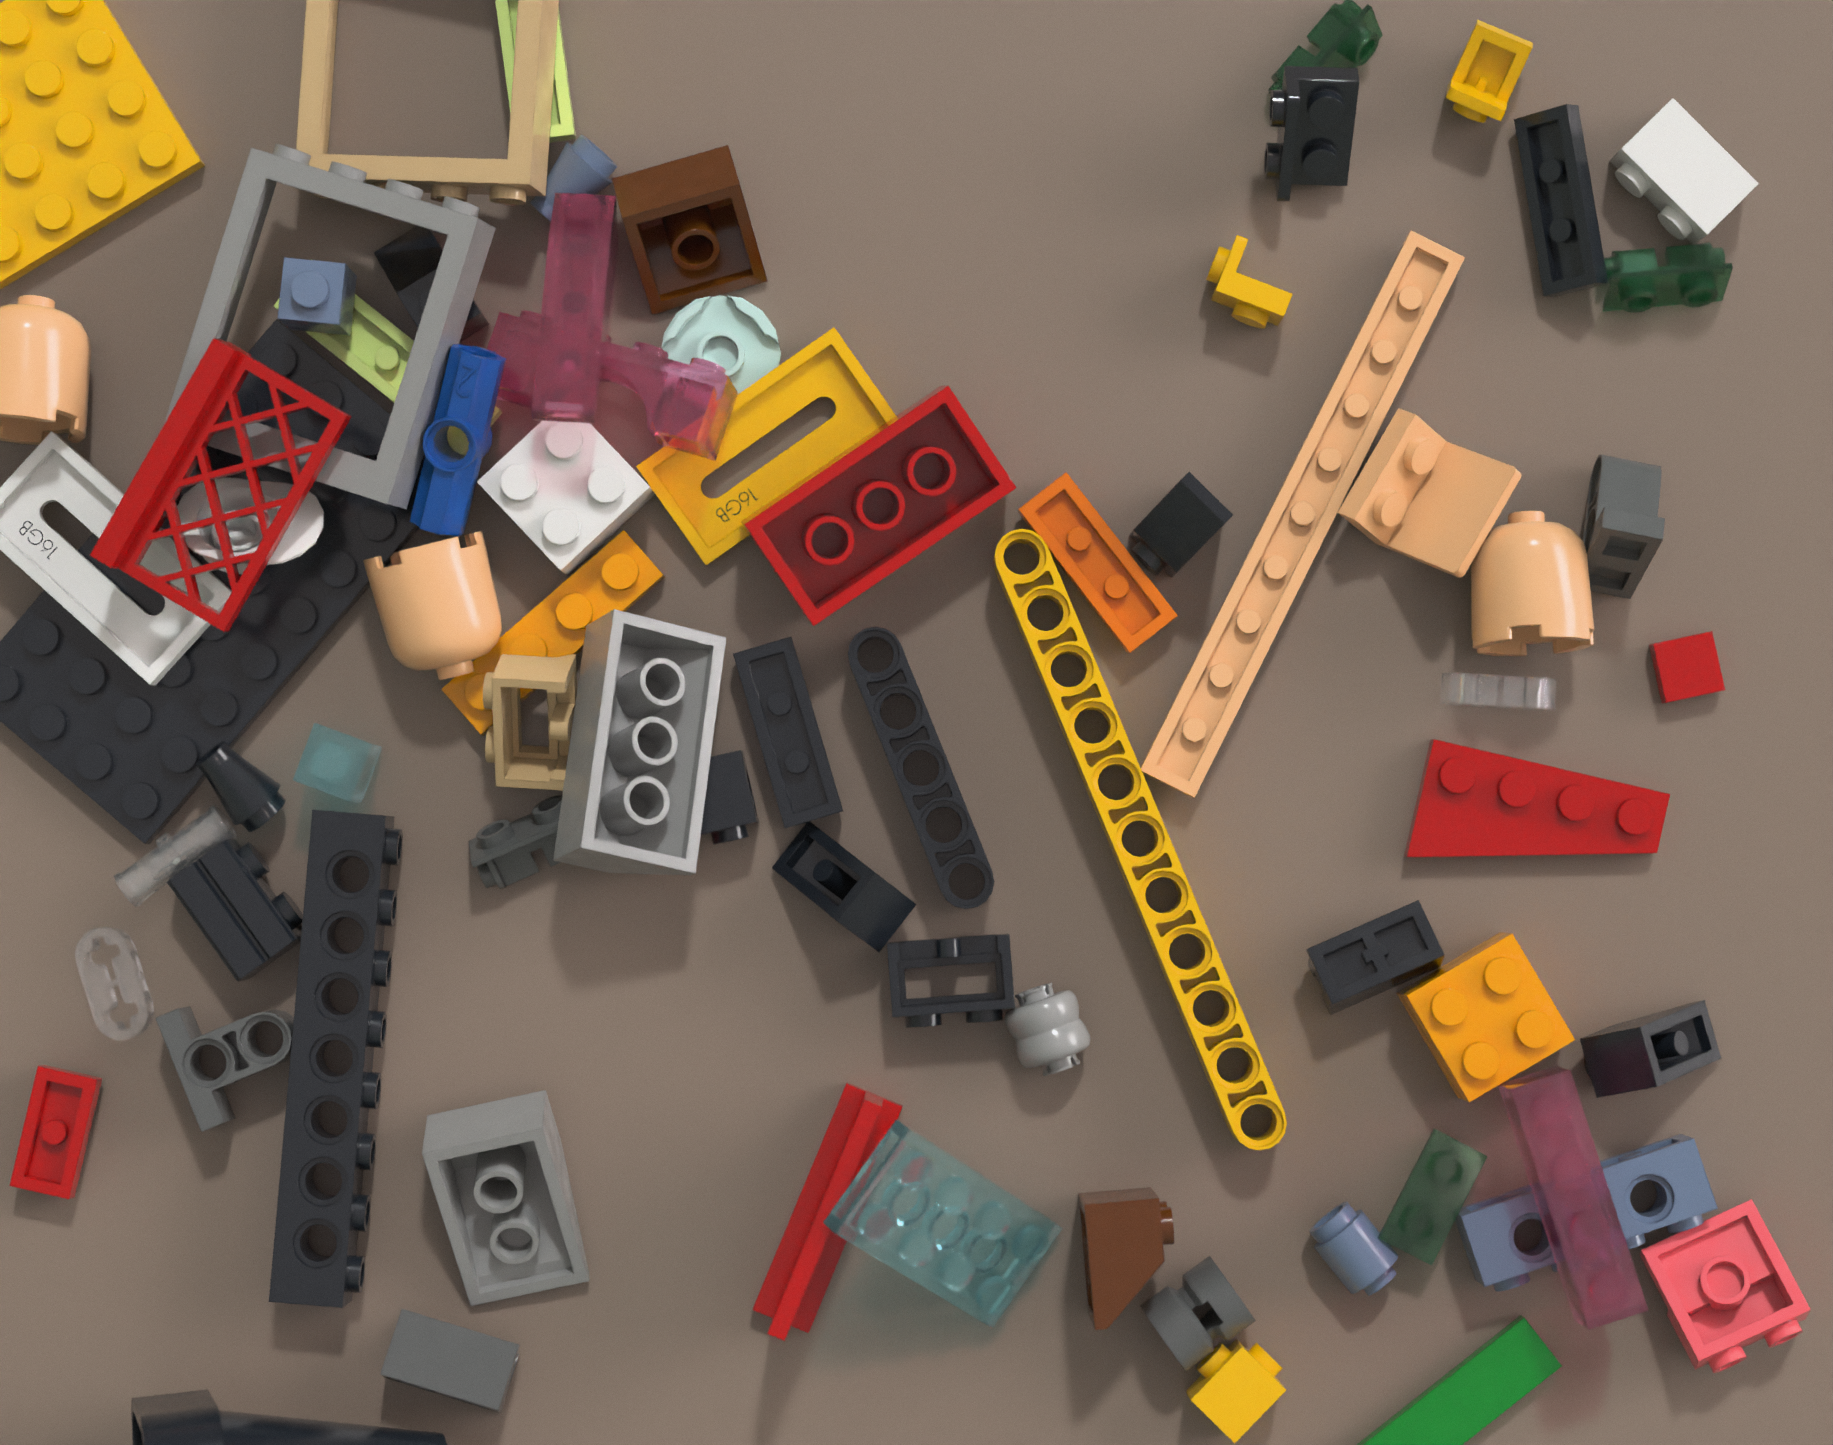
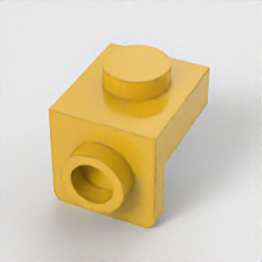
M1477 19L1447 85L1446 98L1455 102L1453 109L1462 116L1477 122H1486L1488 116L1501 121L1507 109V102L1533 48V43Z
M1237 235L1230 250L1221 246L1218 247L1206 280L1217 284L1211 300L1232 308L1231 316L1244 324L1265 329L1267 322L1278 326L1286 313L1292 293L1236 272L1248 242L1247 238Z

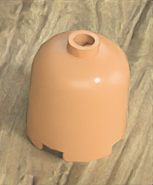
M23 295L18 297L17 304L0 306L1 441L39 445L51 431L56 434L69 433L68 440L72 443L81 442L86 437L91 362L90 339L78 320L64 311L55 309V301L36 295Z
M1519 511L1508 514V524L1496 526L1490 530L1470 565L1471 639L1473 649H1477V653L1483 655L1527 656L1526 644L1553 642L1554 654L1582 650L1593 646L1594 621L1587 553L1584 542L1575 531L1560 523L1545 522L1544 512Z
M482 531L464 535L467 545L465 548H461L458 537L394 552L390 557L392 566L384 567L381 556L363 560L389 648L394 658L403 666L416 671L436 669L439 680L474 672L472 660L489 653L498 643L502 632L501 614Z

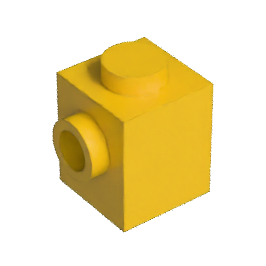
M1237 1339L1228 1348L1223 1343H1219L1213 1348V1352L1198 1364L1196 1369L1202 1375L1186 1390V1393L1190 1400L1223 1433L1236 1443L1286 1391L1281 1382L1275 1377L1283 1368L1257 1342L1249 1350Z

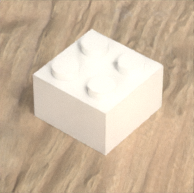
M567 398L477 481L567 577L655 495L651 487Z

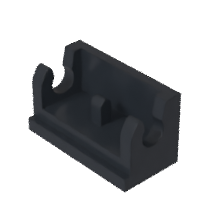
M1419 900L1306 949L1309 956L1308 965L1313 976H1316L1321 986L1323 1001L1330 1015L1441 967L1445 956Z

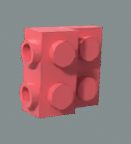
M1752 1199L1705 1220L1703 1224L1679 1232L1648 1246L1640 1252V1256L1668 1308L1667 1316L1695 1370L1709 1364L1713 1373L1721 1372L1746 1359L1747 1356L1743 1348L1764 1338L1769 1348L1785 1343L1803 1332L1798 1322L1805 1320L1811 1309Z

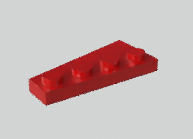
M1432 739L1429 743L1404 857L1657 853L1670 794Z

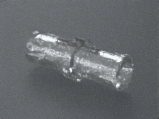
M216 805L210 806L209 810L174 835L163 834L156 839V848L124 871L114 875L119 889L135 907L142 905L143 901L166 886L170 878L191 863L197 861L216 845L226 839L237 837L232 824Z

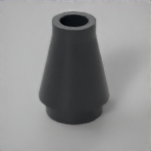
M221 741L213 746L196 764L205 774L234 825L242 824L248 832H253L263 826L286 802V799L278 792L280 784L233 751L225 741Z

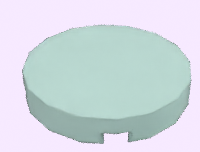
M719 295L695 299L676 313L664 332L661 360L665 379L678 398L700 413L711 414L778 367L781 360V351L776 329L761 309L743 298Z

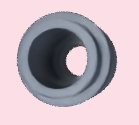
M1347 1201L1329 1211L1310 1229L1309 1233L1317 1241L1314 1249L1351 1294L1363 1289L1370 1296L1387 1285L1397 1274L1392 1265L1398 1259V1254L1361 1209L1354 1211Z

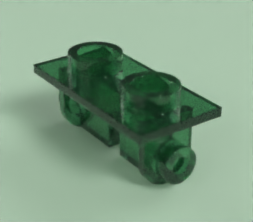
M1344 0L1341 5L1334 3L1307 35L1308 41L1321 51L1314 56L1298 45L1280 68L1271 76L1274 83L1268 89L1269 93L1271 94V90H1282L1284 66L1356 68V66H1361L1369 61L1378 47L1379 39L1383 36L1373 8L1367 4L1362 10L1352 0Z
M1710 242L1666 247L1664 254L1667 266L1658 267L1654 248L1612 251L1611 257L1604 258L1608 286L1602 306L1603 312L1624 310L1630 313H1638L1649 310L1652 307L1672 305L1702 307L1712 302L1723 301L1733 269L1732 263L1725 264L1723 248H1712Z
M1434 1128L1378 1238L1432 1265L1488 1156Z

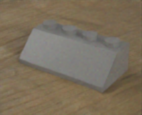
M616 609L586 626L553 861L608 873L693 875L696 873L726 637Z

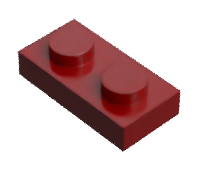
M47 1065L37 1067L9 1186L65 1199L75 1197L103 1078Z

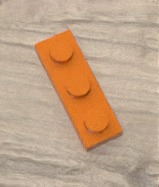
M1067 472L1018 509L1021 517L1032 531L1043 538L1053 558L1128 654L1178 616Z

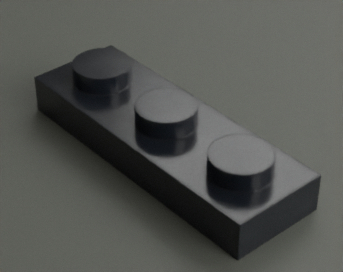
M1564 104L1514 119L1543 296L1557 297L1608 284L1578 105Z
M792 637L733 653L785 829L844 812Z

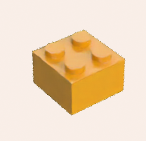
M1500 932L1396 993L1459 1099L1469 1103L1575 1041L1513 933Z

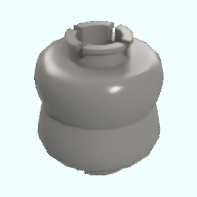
M1052 982L1016 994L1015 998L1018 999L1020 1006L1010 1009L1005 1014V1025L1016 1040V1053L1019 1063L1024 1068L1041 1066L1043 1076L1080 1064L1076 1053L1086 1049L1091 1041L1088 1029L1079 1018V1004L1076 995L1070 990L1054 993Z

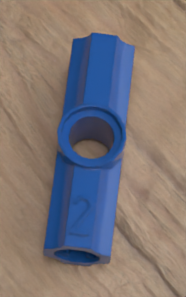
M461 344L451 346L434 421L427 428L423 436L425 459L410 522L416 524L422 530L438 535L458 537L465 532L482 458L489 452L492 445L493 433L490 425L507 359L494 351ZM450 426H455L466 434L469 442V449L466 455L459 454L450 447L447 440V431Z

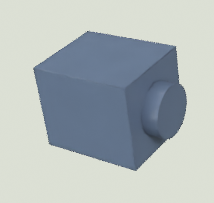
M284 257L277 319L290 330L351 336L357 275L346 263Z

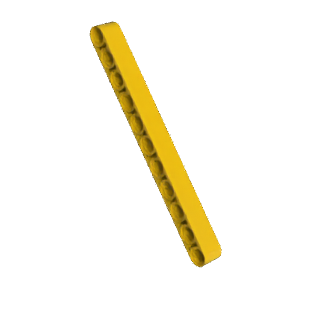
M1026 529L1010 531L1001 538L996 546L993 559L995 573L1225 1123L1233 1137L1247 1148L1259 1151L1270 1149L1279 1143L1285 1134L1287 1125L1285 1111L1047 544L1040 535ZM1017 543L1031 546L1038 557V565L1035 570L1024 575L1015 574L1010 571L1005 565L1003 557L1008 547ZM1042 598L1055 602L1061 611L1059 626L1049 631H1042L1033 627L1027 615L1028 607L1032 602ZM1059 655H1074L1082 662L1085 670L1084 678L1077 686H1061L1052 677L1051 664ZM1085 710H1095L1105 717L1108 731L1103 741L1091 744L1084 742L1078 737L1074 724L1079 713ZM1107 766H1120L1130 776V791L1127 796L1120 800H1112L1105 797L1099 789V775ZM1133 821L1144 822L1150 826L1154 833V846L1144 856L1131 855L1122 844V833L1125 827ZM1160 877L1171 880L1177 887L1178 892L1177 902L1174 907L1163 913H1158L1151 909L1145 897L1146 888L1150 882ZM1188 933L1197 938L1202 951L1200 959L1191 968L1181 969L1171 961L1169 949L1170 944L1176 937ZM1213 990L1218 992L1224 1000V1014L1214 1024H1201L1193 1013L1194 1001L1202 992ZM1227 1048H1241L1248 1058L1247 1071L1238 1080H1223L1217 1071L1218 1057ZM1255 1104L1266 1105L1272 1116L1271 1126L1268 1131L1257 1137L1245 1135L1240 1124L1241 1116L1245 1109Z

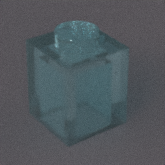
M314 723L293 781L350 802L362 803L382 746L334 728Z

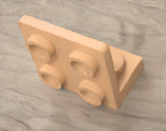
M1398 408L1337 513L1375 544L1461 578L1467 572L1521 479V473L1511 465L1447 442L1416 414Z

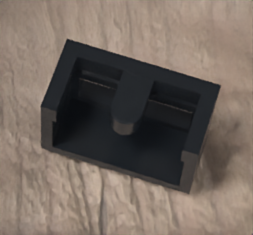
M1008 933L887 942L892 1017L905 1016L906 1028L942 1025L941 1014L966 1012V1023L1003 1020L1002 1009L1015 1008L1010 936ZM995 962L997 992L909 999L906 997L904 969Z

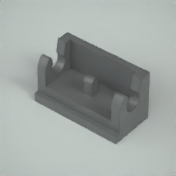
M401 1309L380 1375L393 1381L501 1413L519 1358L518 1351L520 1345Z

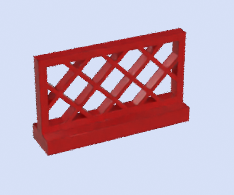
M213 338L90 556L110 568H118L221 631L229 632L352 416L252 358L251 354L234 344ZM251 372L268 383L274 409L243 417L237 393L247 375ZM282 392L299 402L285 406ZM311 408L330 420L318 443L296 449L287 414ZM230 409L232 420L221 423L227 410ZM277 417L286 452L254 460L246 425ZM235 428L243 463L212 471L206 448L214 434ZM311 454L303 469H301L298 457ZM288 460L294 485L287 497L265 503L257 468ZM199 462L201 474L190 477ZM246 471L255 506L223 514L215 479ZM204 482L213 517L182 525L176 504L179 494L184 487ZM280 508L272 523H270L268 511ZM257 514L263 539L256 551L235 557L226 522ZM168 516L171 528L159 531ZM215 525L224 560L193 568L184 533ZM173 536L182 571L159 576L140 565L153 541ZM249 562L240 577L237 564ZM226 568L232 593L221 612L201 601L195 576ZM184 579L187 592L170 582Z
M848 1082L846 1083L752 1309L772 1318L767 1334L785 1341L791 1326L809 1333L903 1105Z

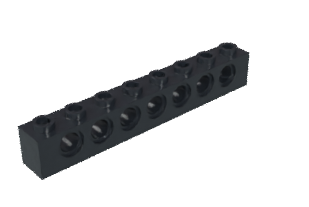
M312 810L269 1302L343 1308L352 1301L353 1293H361L363 1289L365 1256L356 1255L358 1231L366 1232L368 1229L371 1210L370 1195L362 1194L363 1171L373 1169L376 1153V1135L367 1133L369 1109L378 1108L381 1095V1073L372 1072L374 1048H383L387 1027L386 1012L378 1011L379 988L389 986L392 970V952L383 950L385 926H394L397 912V890L388 889L390 865L398 866L400 863L403 844L402 829H394V816ZM352 857L362 859L369 870L367 884L357 892L348 890L340 878L342 865ZM347 917L356 920L361 925L364 933L361 946L352 953L342 950L335 940L337 925ZM341 978L352 982L358 991L357 1005L350 1013L339 1012L330 1001V989ZM332 1040H340L346 1043L352 1051L353 1062L345 1074L333 1072L325 1063L324 1052ZM327 1101L340 1104L346 1111L348 1118L347 1126L339 1135L328 1133L319 1122V1111ZM320 1163L332 1164L339 1170L342 1176V1186L337 1195L323 1194L315 1186L313 1175ZM313 1225H325L334 1232L337 1245L333 1255L321 1256L311 1249L308 1242V1234Z

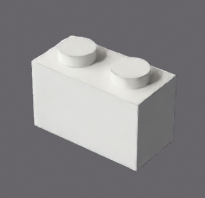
M1674 98L1610 159V162L1617 168L1615 176L1620 184L1638 198L1644 195L1660 211L1657 217L1663 227L1679 240L1687 238L1693 245L1708 235L1759 184Z

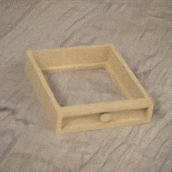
M306 0L296 150L311 155L309 166L329 171L332 161L342 163L366 172L367 176L364 183L385 189L387 180L393 179L422 189L423 193H431L430 199L438 202H443L445 196L467 202L468 194L489 195V201L493 203L526 204V196H546L559 0H518L507 159L328 154L339 0ZM314 194V195L317 196V197L329 199V198L322 197V196H319V195Z

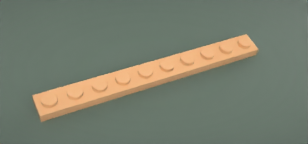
M1410 231L1140 767L1142 773L1195 798L1465 257L1413 231Z

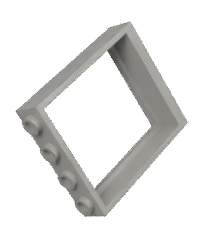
M275 144L273 154L251 148L165 422L213 338L223 341L228 339L277 182L447 235L376 461L333 448L315 480L388 505L407 509L424 456L423 436L427 428L434 421L452 345L459 344L496 228L477 218L480 211L479 207L455 198L445 196L442 206H438L421 200L422 189L400 181L388 179L385 189L364 183L367 176L366 172L342 163L332 161L329 171L309 166L311 155L287 146ZM226 413L221 423L232 420L231 414ZM260 423L246 425L254 460L286 452L280 430ZM235 428L214 434L207 445L242 457ZM292 434L296 449L318 443ZM311 454L298 457L301 469H303ZM288 460L269 465L291 473Z

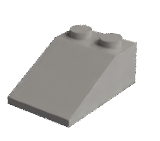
M546 1090L427 1115L422 1156L470 1305L484 1304L589 1281L590 1274L562 1142Z

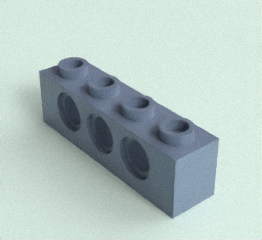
M1679 1134L1452 1210L1475 1280L1484 1287L1493 1284L1495 1291L1498 1292L1528 1283L1530 1281L1528 1272L1551 1265L1553 1272H1561L1581 1266L1588 1262L1587 1252L1608 1245L1612 1253L1635 1248L1646 1242L1644 1233L1665 1226L1668 1233L1692 1229L1704 1223L1701 1214L1716 1210L1718 1207L1695 1139ZM1643 1180H1651L1657 1192L1655 1203L1646 1211L1636 1212L1630 1202L1631 1191L1637 1183ZM1593 1199L1599 1208L1598 1221L1594 1227L1587 1231H1577L1572 1222L1573 1210L1580 1202ZM1536 1219L1542 1229L1539 1243L1530 1250H1518L1514 1242L1515 1229L1524 1220Z

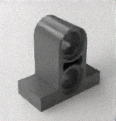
M1602 454L1598 455L1589 483L1583 534L1588 561L1590 591L1631 599L1663 541L1665 518L1658 517L1661 466Z
M190 1006L178 1008L155 1018L201 1132L236 1118L223 1087L286 1062L291 1056L294 1017L286 1011L274 1009L255 1013L204 1035L201 1034ZM265 1021L276 1024L283 1034L282 1047L274 1055L263 1052L256 1042L257 1029ZM207 1045L218 1047L225 1055L226 1068L219 1078L208 1076L200 1066V1055Z

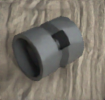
M1210 1256L1182 1275L1183 1286L1177 1290L1167 1286L1140 1305L1185 1371L1213 1352L1214 1339L1220 1337L1229 1341L1256 1321ZM1208 1301L1213 1308L1207 1311L1205 1316L1199 1320L1192 1309Z

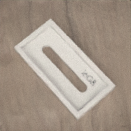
M51 431L0 487V550L147 683L156 686L211 624L164 597L165 607L163 611L158 615H149L46 523L42 515L45 505L53 501L59 502L92 533L100 538L124 496V493L65 440ZM167 537L153 541L140 565L159 576L182 571L174 539ZM190 554L193 568L203 565ZM211 572L196 575L195 578L201 601L221 612L232 591ZM184 579L170 582L187 592Z

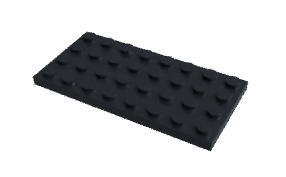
M276 319L248 353L251 354L252 358L352 416L334 448L376 461L390 414ZM249 372L237 393L243 417L274 409L268 383ZM282 392L285 406L299 402ZM311 408L287 414L292 434L316 442L319 441L330 422L328 418ZM277 417L257 422L280 430ZM210 446L206 447L212 471L243 463L241 456ZM425 453L407 509L388 505L315 481L309 492L316 496L324 511V526L316 543L297 558L285 563L266 565L229 632H223L210 625L156 686L147 683L44 590L0 641V721L144 844H151L206 779L205 774L196 765L199 759L221 741H225L232 749L370 587L363 560L381 556L384 567H387L391 562L390 557L392 554L400 551L417 532L419 526L411 523L410 518ZM199 462L190 477L201 474ZM269 465L257 468L260 481L283 482L294 485L290 472ZM246 471L222 477L248 480ZM195 485L184 487L182 489L181 493L179 494L176 500L177 506L181 501L183 495L191 488H193ZM168 516L161 526L164 530L171 528ZM93 533L78 551L146 613L153 616L161 613L165 607V600L161 594L118 568H110L90 556L99 540ZM188 547L189 553L201 564H209L203 556L196 554ZM221 570L211 571L231 590L226 572Z

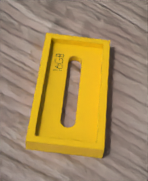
M833 327L636 467L704 564L708 565L749 536L741 521L887 423L896 415L835 327ZM827 397L833 401L835 413L828 421L720 497L708 498L703 494L701 483L707 475L817 398Z

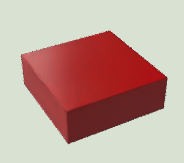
M1712 631L1649 645L1662 704L1725 690Z

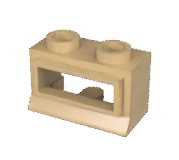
M502 654L494 672L486 673L483 683V706L485 709H493V726H489L487 730L485 758L488 763H495L496 786L563 791L577 695L576 654L561 657ZM520 688L547 690L549 747L522 745Z

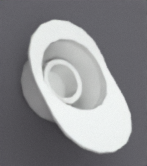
M240 478L215 479L223 514L255 506L248 480ZM260 481L265 503L287 497L293 484L283 482ZM204 482L195 485L187 491L179 502L177 508L182 525L213 517ZM308 492L267 565L285 563L297 558L316 543L323 530L324 511L318 499L312 493ZM280 508L268 511L270 523H272ZM257 514L226 522L235 557L256 551L263 539ZM215 525L184 533L187 546L196 554L203 556L207 562L213 563L224 560ZM249 562L237 564L239 574H243ZM226 568L218 569L227 573Z

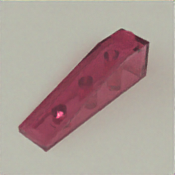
M555 192L548 238L532 401V420L595 423L618 255L616 196Z

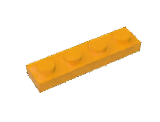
M623 530L502 635L489 653L476 658L472 662L474 672L454 677L441 690L474 728L484 736L487 733L488 727L493 726V709H485L483 706L484 678L487 672H494L502 654L541 657L577 655L583 649L586 626L613 609L626 612L665 576ZM520 688L521 703L536 689Z

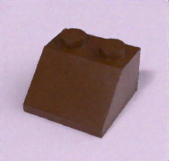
M728 145L612 178L623 224L652 315L690 304L695 299L719 296L767 282Z
M1151 1187L1078 1193L1088 1315L1095 1330L1108 1329L1165 1261L1163 1245L1174 1244L1171 1207H1167L1166 1201H1160Z

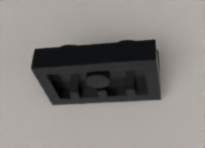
M1284 66L1282 90H1271L1269 123L1270 127H1278L1277 143H1266L1264 156V178L1275 180L1277 201H1290L1291 184L1347 186L1360 81L1358 68Z

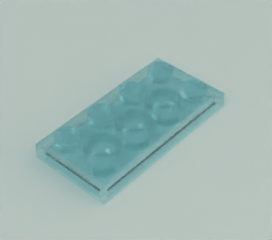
M897 1119L823 1222L836 1235L991 1328L994 1327L1063 1229L1039 1210Z

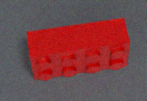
M946 385L936 388L748 516L741 523L804 616L815 626L1016 489V486L950 387Z

